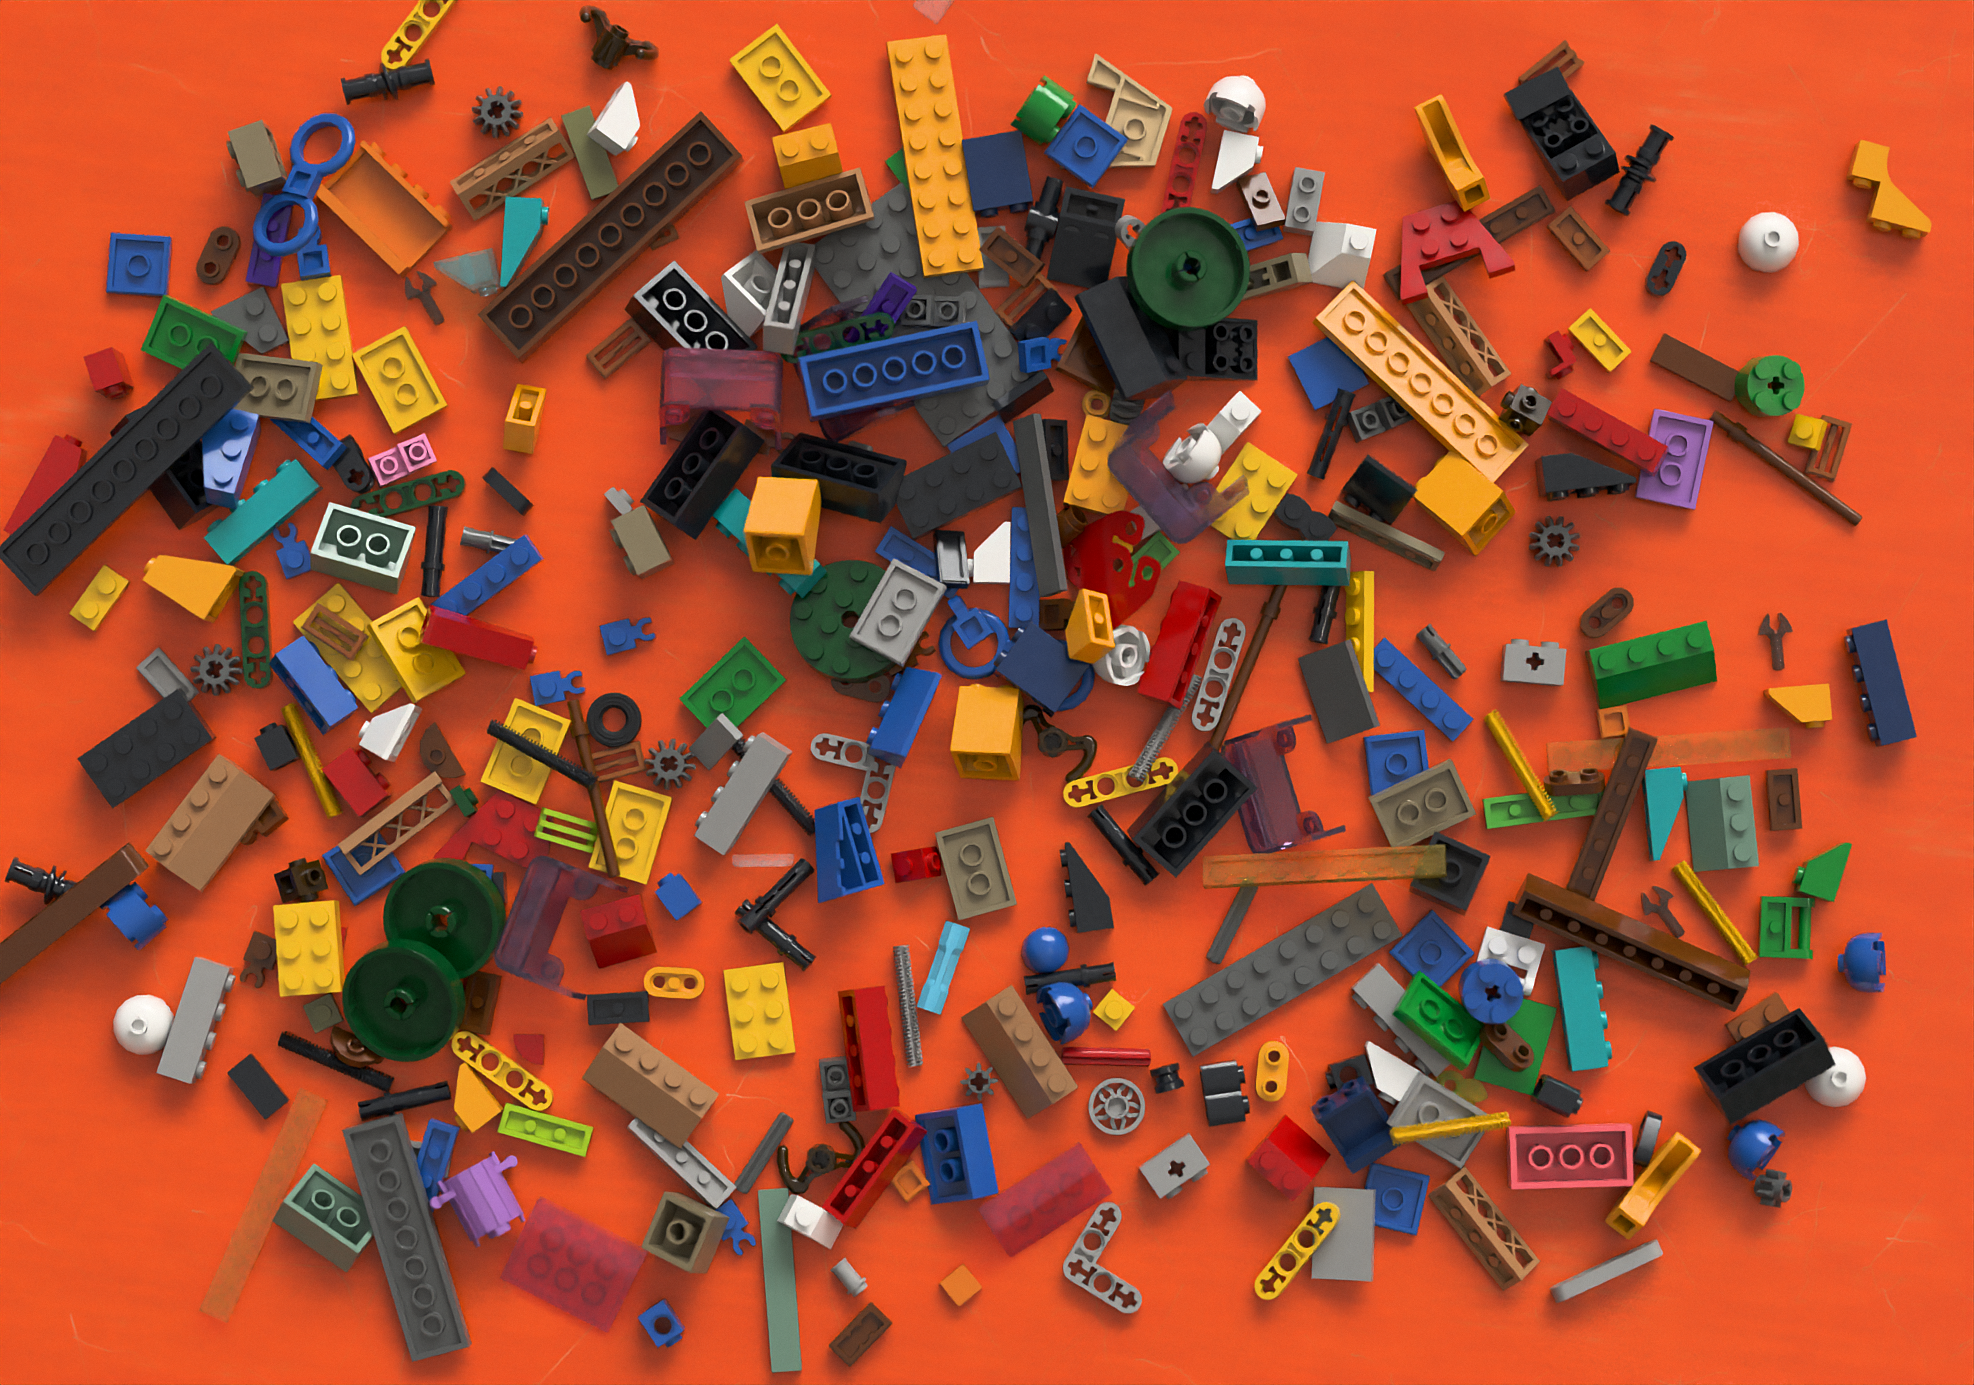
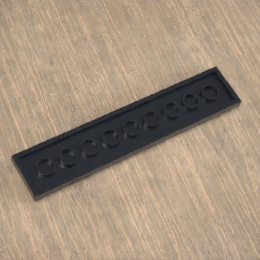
M210 343L0 545V559L34 596H39L247 396L254 387L213 343Z

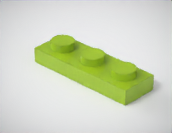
M511 1103L505 1104L498 1128L499 1133L586 1157L594 1130L592 1126Z

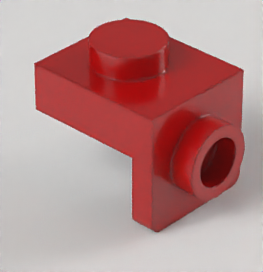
M1557 330L1547 336L1545 341L1559 362V365L1548 371L1545 375L1548 379L1556 376L1559 380L1574 371L1571 365L1577 359L1572 353L1574 346L1566 334L1561 335Z
M936 846L891 853L895 883L941 876V858Z

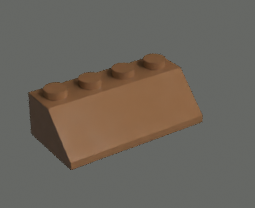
M860 167L744 202L758 254L875 220L869 193Z
M218 754L145 851L171 872L203 892L276 795L235 762Z
M1012 985L961 1017L1027 1119L1078 1088V1085Z
M621 1023L582 1077L584 1081L635 1118H638L642 1123L678 1149H681L719 1095Z

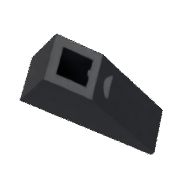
M1070 842L1064 843L1065 849L1060 850L1062 868L1068 867L1070 878L1064 880L1066 898L1072 897L1074 909L1068 910L1070 927H1077V933L1114 928L1109 896Z

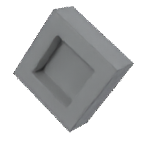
M611 487L604 494L622 515L634 510L630 505L635 501L623 488L618 492L614 487Z

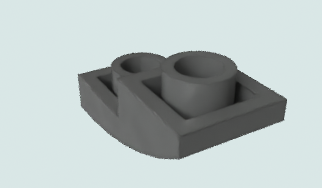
M914 295L901 314V325L944 328L966 323L967 298Z
M1389 396L1348 413L1346 420L1349 421L1348 425L1357 443L1412 421L1415 418L1395 399Z
M846 1056L819 1059L826 1124L855 1121L856 1112H853Z

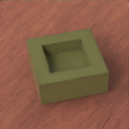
M332 993L303 1006L315 1033L344 1021Z

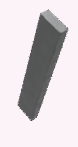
M1031 414L1013 421L1039 596L1050 597L1067 591L1068 588L1041 414Z

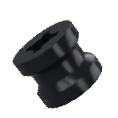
M1179 1063L1150 1070L1151 1076L1156 1081V1086L1154 1087L1156 1094L1185 1086L1184 1081L1179 1078Z

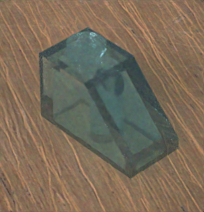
M492 248L433 262L434 268L439 273L474 294L479 293L480 297L496 294L497 288H501V275L496 254Z

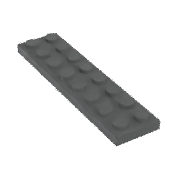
M1373 883L1168 1000L1163 1003V1006L1194 1057L1403 935Z
M399 1113L342 1130L412 1362L469 1347L472 1344L433 1213L429 1207V1200L403 1114Z

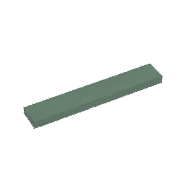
M789 1188L758 1190L771 1372L802 1370L792 1229L777 1221L789 1199Z

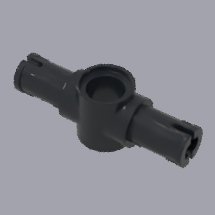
M1049 176L1046 177L1039 202L1036 201L1035 206L1031 205L1024 231L1027 232L1026 237H1028L1025 248L1039 260L1041 259L1045 243H1049V240L1054 238L1060 213H1058L1059 208L1056 206L1064 181Z

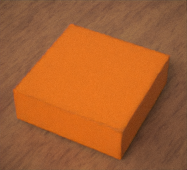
M1627 705L1596 710L1601 740L1626 735L1630 727Z
M913 1160L901 1168L891 1181L906 1203L930 1185Z
M964 1263L940 1282L958 1307L982 1288Z

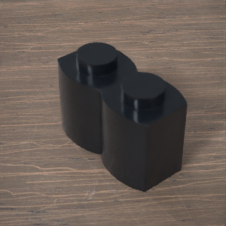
M1287 493L1273 513L1276 520L1282 526L1298 531L1304 541H1328L1337 529L1334 522L1328 516L1312 511L1305 500L1294 494Z
M1236 1060L1199 1065L1208 1125L1211 1127L1246 1121L1245 1114L1250 1113L1248 1096H1242L1240 1084L1245 1083L1243 1065L1237 1066Z
M1544 1073L1540 1076L1530 1098L1532 1102L1567 1118L1571 1113L1576 1115L1583 1102V1098L1579 1097L1580 1090Z

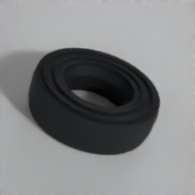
M604 694L597 698L588 710L587 724L589 732L596 741L605 746L619 747L626 745L637 736L641 728L642 717L639 707L630 697L624 694ZM611 708L622 710L626 716L625 726L617 732L608 731L603 725V715Z

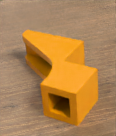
M1439 94L1415 106L1414 109L1428 151L1443 170L1449 191L1462 210L1465 212L1491 199L1484 176L1470 156L1443 96Z
M1860 140L1855 144L1846 179L1853 180L1854 186L1864 189H1871V186H1875L1866 221L1874 223L1873 228L1889 232L1893 228L1903 231L1902 236L1907 238L1920 239V236L1925 237L1931 230L1932 224L1930 219L1889 178L1887 158L1890 147Z
M1676 1132L1651 1156L1647 1167L1641 1169L1634 1181V1186H1630L1617 1199L1604 1222L1629 1240L1644 1226L1655 1207L1693 1163L1701 1150Z

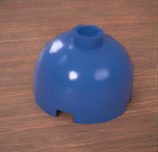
M1882 933L1859 934L1848 941L1844 954H1838L1839 972H1844L1848 984L1858 991L1869 993L1884 992L1885 983H1880L1879 981L1880 975H1886L1884 941H1880L1883 936Z
M1065 982L1052 983L1037 991V1004L1043 1003L1045 1013H1039L1041 1020L1055 1042L1061 1039L1060 1044L1063 1045L1075 1040L1084 1033L1089 1026L1090 1010L1093 1008L1092 1001L1087 993H1082L1075 985Z
M1761 1119L1748 1121L1743 1127L1737 1124L1727 1137L1731 1141L1728 1148V1159L1731 1165L1747 1180H1754L1757 1176L1752 1172L1757 1167L1761 1170L1766 1167L1782 1143L1777 1138L1784 1137L1785 1132L1776 1125Z

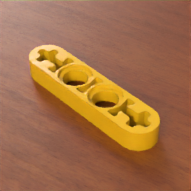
M420 0L383 48L381 59L384 65L389 70L405 65L407 67L458 0H448L446 4L442 0ZM436 2L439 4L440 12L436 17L429 18L424 15L423 9L427 3ZM410 26L421 28L422 35L419 40L413 42L406 39L405 32ZM401 39L406 46L412 49L408 52L404 48L400 53L403 59L402 62L398 63L395 61L393 64H390L391 58L388 55L391 51L397 53L402 46L397 42Z
M1170 758L1154 759L1153 761L1155 762H1151L1153 764L1151 771L1158 770L1160 763L1165 762L1167 767L1172 766L1173 772L1169 773V779L1164 780L1162 775L1152 777L1155 781L1154 784H1149V775L1145 772L1147 776L1143 775L1146 778L1139 787H1131L1126 781L1127 774L1134 765L1074 780L1065 786L1063 797L1069 806L1075 808L1167 785L1178 774V767ZM1102 778H1110L1115 784L1114 791L1109 795H1103L1097 789L1098 781ZM1087 781H1093L1092 787L1097 797L1096 799L1090 800V794L1081 796V802L1076 803L1074 798L1069 799L1068 793L1072 792V786L1077 785L1079 790L1089 788L1086 784Z
M462 1031L454 1036L452 1049L458 1057L535 1111H542L552 1104L554 1094L547 1084L480 1036L469 1031ZM468 1036L471 1037L472 1041L470 1044L477 1050L481 1044L485 1047L478 1054L476 1062L471 1059L475 1053L468 1049L464 1052L460 1050L461 1044L458 1042L460 1038L466 1039ZM488 1053L495 1054L499 1059V1065L493 1071L486 1070L482 1065V1059ZM511 1071H518L523 1076V1084L519 1088H512L507 1083V1075ZM529 1080L535 1083L530 1087L534 1091L539 1092L542 1089L546 1091L544 1095L547 1099L546 1103L540 1102L536 1105L533 1103L535 1097L531 1093L526 1092L525 1097L520 1094L528 1086Z
M1322 1202L1310 1211L1257 1277L1254 1288L1259 1297L1266 1300L1277 1298L1291 1283L1339 1223L1341 1214L1335 1204L1332 1202ZM1320 1209H1331L1330 1217L1333 1220L1332 1222L1325 1221L1321 1224L1319 1228L1324 1230V1233L1321 1235L1316 1227L1309 1225V1222L1312 1220L1316 1224L1321 1219ZM1304 1230H1309L1314 1234L1315 1242L1310 1248L1303 1247L1299 1242V1235ZM1284 1254H1291L1296 1260V1266L1292 1271H1286L1280 1265V1259ZM1274 1267L1278 1274L1286 1277V1280L1283 1281L1281 1277L1278 1278L1273 1284L1276 1291L1265 1293L1263 1290L1265 1288L1263 1280H1271L1276 1275L1275 1272L1271 1271Z

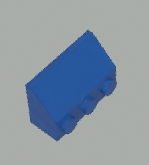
M906 667L903 675L900 673L896 674L890 688L895 691L891 702L888 700L884 701L878 715L883 718L879 729L873 727L866 741L867 744L871 745L868 754L899 768L902 767L942 677L941 674Z
M982 1103L915 1115L916 1122L928 1131L920 1141L926 1178L930 1183L928 1189L931 1205L973 1200L999 1193Z

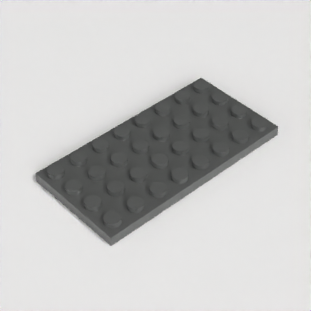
M901 182L872 203L875 220L831 232L815 243L814 267L851 319L862 315L890 272L914 285L917 289L914 295L967 298L966 323L977 321L990 377L988 384L911 401L944 448L947 444L956 440L995 412L993 402L1038 371L1030 373L1020 372L1018 343L967 272L923 278L910 193ZM900 315L895 322V329L889 339L939 329V327L901 325Z

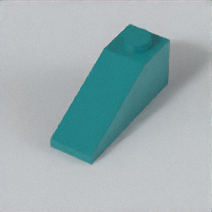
M505 198L500 287L503 290L516 280L543 233V225H548L549 207H544L545 203L541 198Z
M1681 767L1650 769L1644 773L1642 791L1649 861L1660 860L1682 803L1683 791L1688 790L1686 773H1681Z

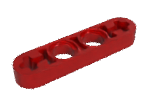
M1190 112L1181 120L1161 214L1173 208L1174 200H1168L1169 195L1176 199H1187L1186 204L1180 201L1179 208L1190 207L1207 130L1206 119L1200 113ZM1192 119L1198 120L1197 124L1202 127V130H1196L1193 140L1200 141L1199 145L1190 141L1181 142V137L1188 140L1190 130L1188 127H1185V123H1191ZM1191 148L1196 154L1195 160L1190 164L1182 163L1178 157L1181 149ZM1175 178H1186L1189 182V189L1184 193L1176 192L1172 187V182Z

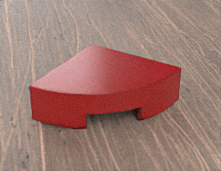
M513 1034L514 1044L520 1055L531 1063L544 1065V1034Z

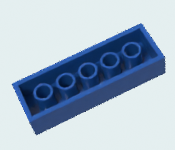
M977 321L798 358L797 362L810 422L985 386L990 380Z

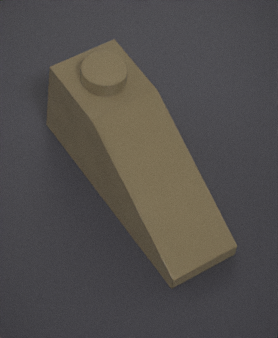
M1289 253L1250 265L1249 283L1241 301L1313 283L1307 254Z

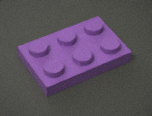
M1653 409L1648 435L1667 445L1669 452L1655 477L1640 470L1634 498L1695 510L1714 421Z

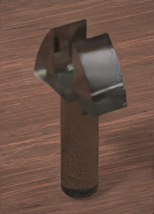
M416 271L423 281V291L421 292L413 288L410 279L406 277V298L409 301L413 298L420 299L434 325H440L445 321V318L430 294L431 288L436 286L437 283L428 275Z
M1769 613L1764 616L1758 629V636L1766 635L1770 639L1772 667L1775 671H1781L1785 668L1782 637L1785 633L1793 632L1790 623L1782 613H1778L1779 628L1776 630V634L1769 625Z
M1651 886L1659 896V906L1652 904L1646 894L1642 893L1641 905L1644 915L1647 916L1651 912L1657 913L1675 938H1680L1684 935L1685 931L1667 907L1668 900L1673 895L1665 889Z

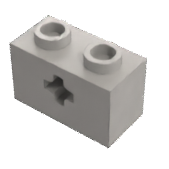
M1295 167L1283 231L1313 236L1325 172Z
M1511 639V644L1503 645L1500 681L1563 686L1566 649L1559 648V643L1542 641L1541 647L1529 646V640ZM1535 654L1536 660L1541 661V665L1531 670V665L1526 664V659L1531 658Z
M1187 1133L1140 1165L1139 1168L1159 1198L1166 1196L1167 1199H1170L1183 1190L1181 1187L1182 1183L1190 1178L1195 1182L1207 1174L1206 1167L1210 1163L1191 1135ZM1173 1160L1177 1164L1182 1161L1185 1164L1181 1167L1183 1173L1179 1176L1176 1173H1168L1171 1169L1169 1163Z

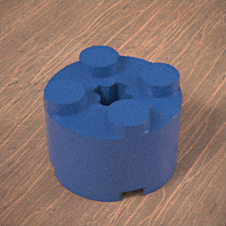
M133 882L131 885L127 884L100 907L104 911L109 907L110 911L106 915L128 940L133 942L137 939L138 943L134 946L140 951L167 928L164 923L168 918L156 905H153L151 908L144 900L148 898V895L136 882Z
M1490 958L1474 962L1464 970L1460 977L1458 987L1461 1002L1467 1011L1481 1022L1489 1024L1504 1023L1518 1011L1522 1004L1523 985L1521 980L1510 966L1500 960ZM1495 984L1496 994H1490L1487 997L1488 995L1484 991L1485 988H1492Z

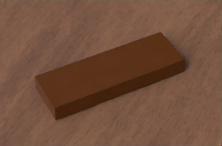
M1665 333L1662 335L1649 360L1650 362L1728 402L1732 401L1735 395V378L1739 371Z

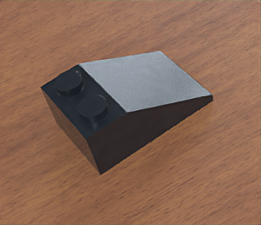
M1368 454L1340 492L1345 495L1343 500L1355 509L1361 506L1369 512L1368 516L1390 526L1417 492V489Z

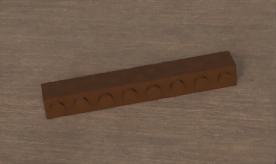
M1527 874L1516 895L1513 915L1733 1012L1736 1011L1748 990L1750 970L1533 874Z

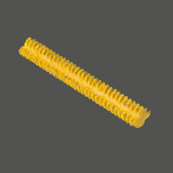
M290 703L281 708L280 711L283 712L282 715L286 719V725L289 726L288 729H290L289 732L293 736L292 739L296 743L295 745L299 750L298 752L302 757L304 766L307 767L306 770L310 774V780L313 781V787L316 788V794L319 795L318 798H321L319 801L323 805L322 808L326 812L325 815H327L328 819H331L341 814L343 811L339 810L342 808H338L340 804L336 805L339 802L335 801L337 797L333 798L336 794H332L334 790L330 791L332 787H329L331 783L327 784L329 780H326L328 777H324L325 773L321 770L323 766L320 767L322 763H318L320 759L317 760L319 756H315L318 753H314L316 749L312 748L315 746H311L313 742H309L312 739H308L310 735H306L309 733L305 732L307 728L303 729L306 726L302 725L304 721L300 722L303 718H299L301 714L297 715L299 711H296L298 708H294L296 704Z
M1496 710L1483 718L1485 719L1484 722H1487L1486 725H1489L1488 728L1491 729L1490 732H1493L1492 735H1495L1494 738L1498 741L1499 747L1502 748L1501 750L1505 751V757H1508L1507 760L1512 764L1511 767H1514L1513 770L1517 773L1519 780H1522L1521 783L1525 786L1524 789L1527 790L1528 795L1531 796L1530 799H1533L1532 802L1537 806L1536 809H1539L1538 812H1540L1544 821H1547L1559 811L1555 812L1557 808L1553 809L1555 805L1551 806L1553 801L1549 803L1551 798L1547 799L1549 795L1545 796L1547 792L1543 793L1545 788L1541 789L1543 785L1539 786L1541 782L1537 783L1539 779L1536 780L1538 776L1534 777L1536 773L1532 774L1534 769L1530 770L1532 766L1528 767L1530 763L1526 764L1528 759L1524 761L1526 756L1522 757L1524 753L1520 754L1522 750L1518 751L1520 747L1517 748L1518 744H1514L1516 740L1512 741L1514 737L1511 738L1513 734L1509 735L1511 731L1507 732L1509 728L1505 729L1507 724L1503 726L1505 721L1501 722L1503 718L1499 719L1501 715L1497 716L1499 711L1496 713Z
M1684 860L1674 866L1672 872H1676L1675 875L1679 874L1677 877H1681L1679 881H1683L1682 884H1686L1684 888L1688 886L1686 890H1690L1689 894L1692 893L1691 897L1695 896L1693 899H1697L1696 903L1699 902L1698 906L1702 905L1700 909L1704 908L1702 911H1706L1705 915L1709 914L1707 918L1711 917L1709 921L1713 920L1712 924L1715 923L1714 927L1718 926L1716 930L1720 929L1718 933L1722 932L1721 936L1724 935L1723 939L1727 938L1725 941H1729L1727 945L1731 944L1730 948L1734 947L1732 951L1736 950L1734 953H1738L1736 957L1740 956L1739 960L1743 959L1741 962H1745L1743 966L1754 961L1758 957L1755 955L1756 953L1751 950V947L1742 938V935L1739 934L1740 932L1737 931L1735 925H1732L1733 923L1723 913L1724 911L1721 910L1719 904H1716L1717 902L1714 901L1712 895H1709L1710 892H1707L1708 890L1703 886V883H1700L1701 880L1696 877V874L1687 865V862Z
M1505 1111L1504 1113L1479 1115V1117L1476 1115L1475 1117L1472 1116V1118L1465 1117L1454 1120L1450 1119V1121L1443 1120V1122L1436 1121L1428 1122V1124L1421 1123V1125L1414 1124V1126L1407 1125L1406 1127L1403 1126V1128L1401 1126L1399 1128L1392 1127V1130H1389V1135L1393 1145L1396 1142L1398 1145L1399 1143L1402 1144L1403 1140L1404 1144H1406L1407 1141L1408 1143L1410 1142V1139L1413 1143L1414 1139L1415 1142L1417 1140L1420 1142L1421 1138L1422 1141L1425 1138L1427 1141L1428 1139L1431 1140L1432 1136L1433 1139L1436 1137L1438 1139L1439 1137L1442 1138L1443 1135L1444 1138L1446 1136L1449 1137L1450 1134L1451 1137L1454 1134L1455 1136L1457 1134L1460 1136L1461 1132L1462 1135L1464 1133L1467 1135V1133L1471 1134L1472 1131L1473 1134L1475 1132L1478 1133L1479 1130L1480 1133L1483 1130L1484 1132L1486 1130L1489 1132L1490 1128L1491 1131L1493 1129L1496 1131L1497 1127L1498 1130L1500 1128L1503 1130V1128L1507 1129L1508 1125L1511 1127L1509 1114Z

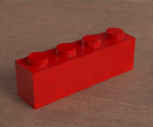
M1561 388L1547 412L1548 418L1653 477H1655L1669 452L1667 445Z
M1179 580L1176 589L1171 594L1167 614L1160 623V633L1157 641L1150 650L1146 670L1139 679L1137 693L1149 701L1181 709L1222 599L1220 595L1209 588Z
M874 986L838 991L853 1112L900 1106V1090L896 1080V1059L892 1049V1029L889 1024L888 998L885 994V987Z
M893 1109L821 1207L842 1224L856 1229L928 1131L907 1114Z

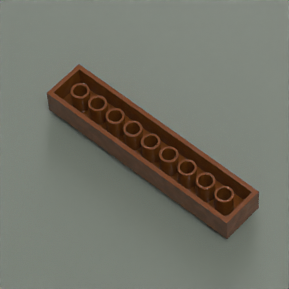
M700 111L486 306L478 316L523 363L744 161L742 155Z

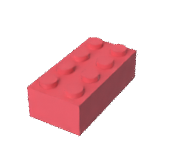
M1631 1124L1508 1126L1506 1129L1507 1182L1510 1189L1634 1186Z

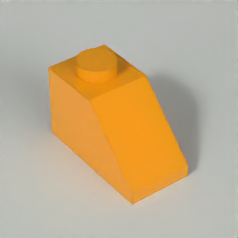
M517 384L505 419L503 449L533 454L539 435L547 389Z
M1087 589L1079 591L1065 631L1070 659L1094 664L1115 648L1107 594Z
M1829 684L1768 688L1764 690L1765 697L1796 723H1806V728L1824 727V721L1832 720Z
M465 1062L459 1066L454 1110L458 1115L454 1118L464 1131L469 1129L474 1133L501 1113L504 1108L471 1065Z

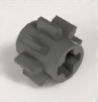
M978 1062L976 1065L977 1070L973 1072L969 1068H965L969 1078L961 1080L960 1083L968 1084L970 1088L967 1090L966 1096H969L972 1092L978 1093L977 1096L980 1101L983 1092L987 1091L990 1095L994 1094L993 1090L989 1088L990 1083H997L998 1079H990L989 1074L992 1072V1067H989L986 1071L981 1070V1064ZM976 1073H982V1077L988 1079V1083L983 1084L981 1090H978L976 1085L970 1082L971 1079H975Z
M1766 1169V1175L1761 1174L1757 1177L1754 1184V1192L1757 1197H1761L1760 1204L1780 1208L1781 1202L1785 1203L1790 1199L1792 1183L1790 1180L1785 1179L1787 1173Z

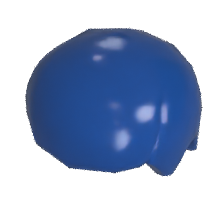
M1041 927L1024 939L1021 957L1025 966L1034 973H1051L1058 970L1067 961L1070 947L1065 935L1058 929Z

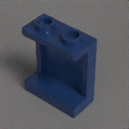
M1017 130L962 140L975 215L980 214L981 218H991L998 216V211L1010 209V213L1028 211V206L1033 205V197L1022 132Z
M1031 622L1027 628L1020 626L1011 641L1015 644L1011 650L1007 652L1003 649L993 663L997 667L993 675L998 678L999 676L1003 677L1043 706L1042 711L1052 717L1090 664L1070 659L1067 647Z
M1363 1076L1346 1082L1340 1090L1332 1095L1320 1098L1311 1107L1315 1119L1322 1125L1342 1155L1352 1175L1402 1145L1401 1143L1397 1145V1142L1393 1145L1389 1135V1130H1392V1126L1386 1123L1390 1117Z

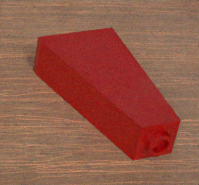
M68 434L65 435L64 439L55 435L8 520L4 531L12 535L85 464L88 452L80 448L83 442Z
M431 604L428 606L420 630L421 643L522 670L526 669L527 663H533L538 648L534 646L532 636Z

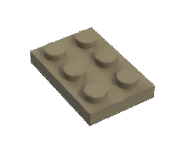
M244 353L238 354L235 367L251 383L254 389L233 409L258 414L261 418L310 424L323 365L311 361Z
M1451 759L1368 797L1394 853L1432 836L1435 831L1440 832L1476 815Z
M993 817L935 833L959 920L1017 905Z

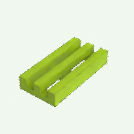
M542 807L534 836L593 853V845L597 840L598 830L594 822ZM549 815L590 827L591 829L589 833L548 822L546 817ZM543 827L587 839L586 845L543 833Z

